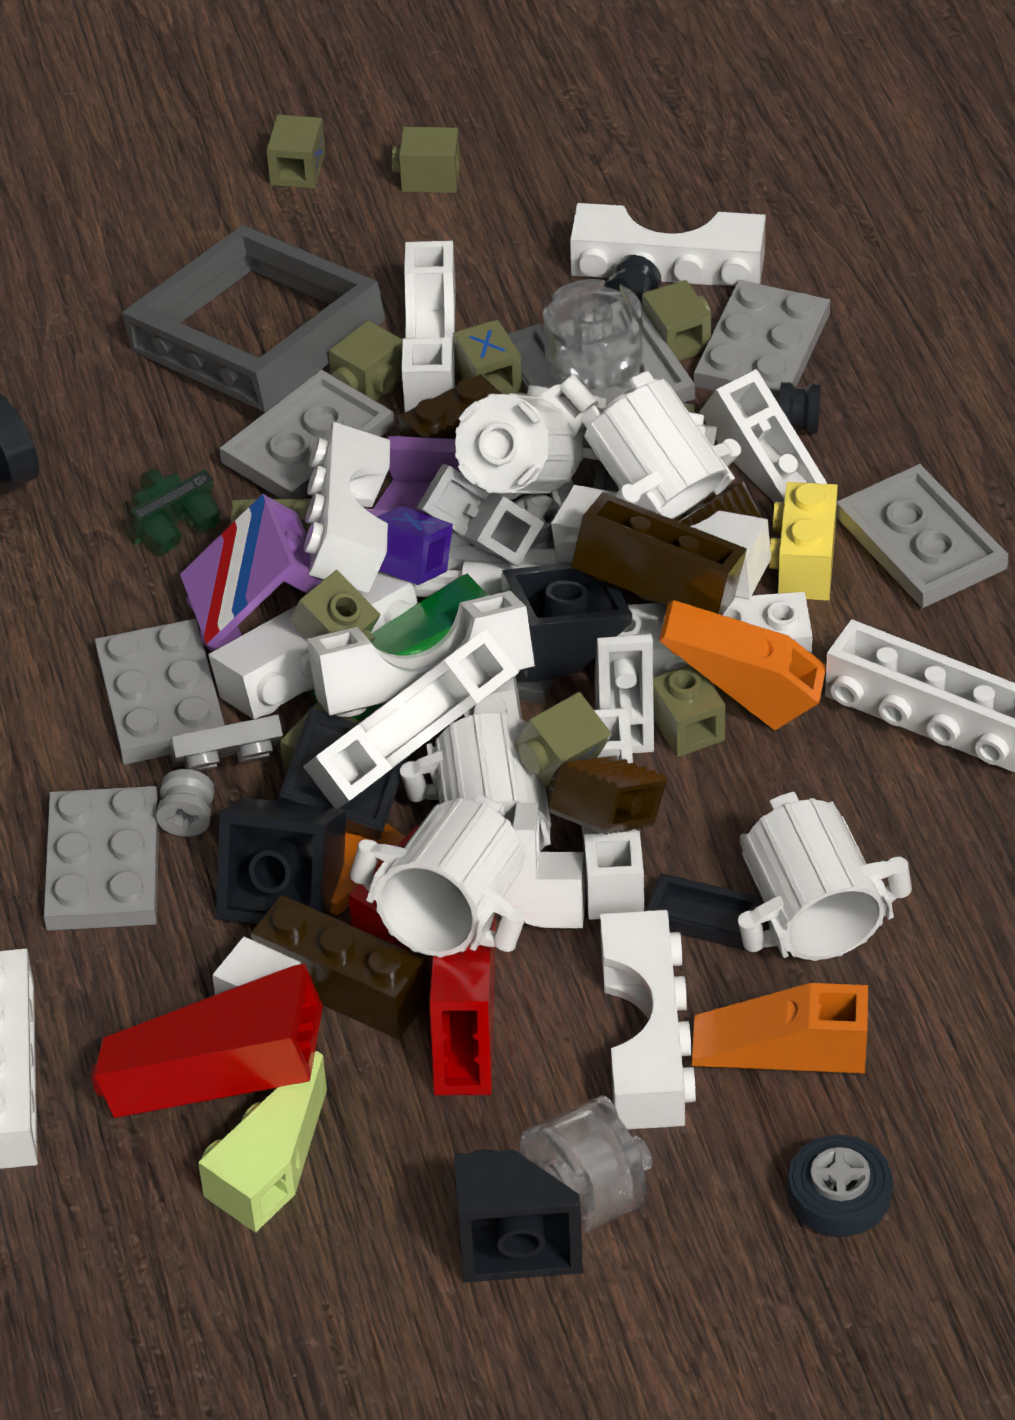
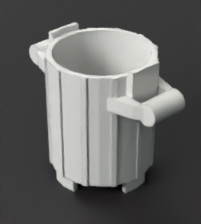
M649 371L632 377L629 382L634 389L621 394L604 408L602 414L594 405L581 418V421L587 428L584 438L620 489L615 494V497L675 519L708 497L712 492H715L716 495L721 494L735 479L728 466L741 453L739 443L729 438L721 444L712 446L665 379H653Z
M572 375L562 384L554 385L537 396L490 394L484 399L475 401L459 417L461 422L456 427L455 457L460 464L458 468L473 485H477L488 493H501L500 495L509 500H513L522 494L551 493V491L560 488L572 480L571 477L576 472L580 461L583 460L584 434L582 430L585 425L581 418L591 406L597 405L598 400L575 375ZM563 392L568 397V399L566 397L559 396ZM570 401L579 409V411L570 403Z
M503 712L475 713L449 724V727L442 732L439 738H436L435 747H433L432 743L426 744L427 756L418 759L416 762H406L401 766L400 774L408 799L413 802L428 799L439 800L440 804L457 798L474 801L477 795H481L502 805L499 814L508 819L511 824L514 823L516 803H539L540 851L545 845L551 844V819L546 788L536 774L526 769L520 759L518 750L514 746L527 724L525 720L522 721ZM430 773L433 784L426 785L423 774Z
M795 791L770 800L773 811L762 816L748 834L740 835V844L743 849L742 856L764 901V904L758 906L753 911L743 912L738 918L744 948L750 952H756L763 947L778 946L783 958L789 957L787 952L790 951L794 957L817 961L842 956L844 953L867 942V939L882 925L884 916L888 920L894 918L891 902L897 898H904L911 893V879L906 859L893 857L888 861L866 864L844 817L841 816L833 801L828 803L816 800L815 798L799 801ZM888 877L889 886L885 887L882 879ZM768 921L770 929L763 932L761 923Z
M477 795L474 801L457 798L440 805L437 804L404 848L388 844H378L367 839L359 842L350 878L355 883L363 884L369 891L366 901L373 903L374 900L377 901V913L380 914L389 933L395 936L401 943L411 948L412 951L443 958L460 951L463 952L469 945H471L469 949L476 951L479 945L497 947L505 952L515 949L526 915L520 908L512 907L503 897L522 870L526 848L520 842L517 833L511 826V822L499 814L502 805L494 800ZM377 860H383V864L377 870L375 875H373L377 864ZM495 913L502 916L497 932L490 930Z

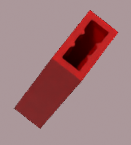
M495 915L490 930L496 932ZM469 945L463 952L460 951L443 958L433 956L430 1017L434 1095H492L495 947L479 945L476 951L469 949L471 947Z
M305 963L293 965L103 1037L98 1061L92 1065L91 1069L92 1083L96 1094L99 1097L104 1096L113 1117L117 1118L310 1082L323 1005Z

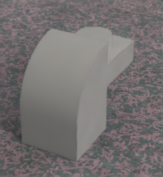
M442 464L416 507L427 515L452 523V532L488 554L519 567L545 523L506 497L496 493H488L477 485H473L462 473L446 464Z

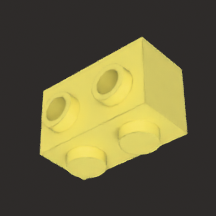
M786 482L785 502H775L773 532L781 533V538H771L769 569H779L778 594L805 592L806 599L830 601L836 531L837 484Z

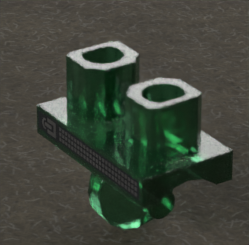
M149 469L142 473L141 484L143 490L132 495V499L137 507L130 510L129 515L132 527L126 530V535L135 546L144 541L158 556H162L175 549L181 543L182 533L176 527V522L186 518L196 533L201 534L215 527L219 523L221 511L211 495L213 478L206 469L182 482L176 473H172L165 478L155 469Z

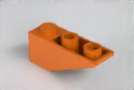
M675 600L668 603L659 641L669 648L673 654L682 658L709 679L712 684L726 692L773 730L779 729L819 704L826 665L790 636Z
M808 983L697 1014L694 1016L692 1066L865 1074L868 985Z

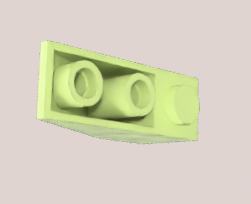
M315 1052L310 1082L278 1087L262 1103L257 1102L246 1111L241 1122L225 1138L214 1141L206 1149L201 1160L198 1162L204 1197L255 1233L296 1193L327 1091L324 1059L321 1053Z

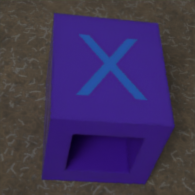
M405 506L397 507L377 516V518L388 523L387 553L379 571L416 585H420L447 572L453 529L452 523Z

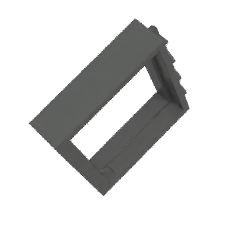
M241 225L121 312L133 352L264 412L328 365V350L367 320L378 326L385 321L380 296L381 291L376 280L245 225ZM250 271L330 304L260 358L181 323Z

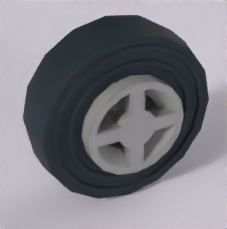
M837 1134L819 1137L804 1145L798 1151L789 1166L786 1191L792 1211L804 1225L821 1234L844 1237L862 1234L880 1222L890 1207L894 1180L888 1160L874 1145L858 1137Z

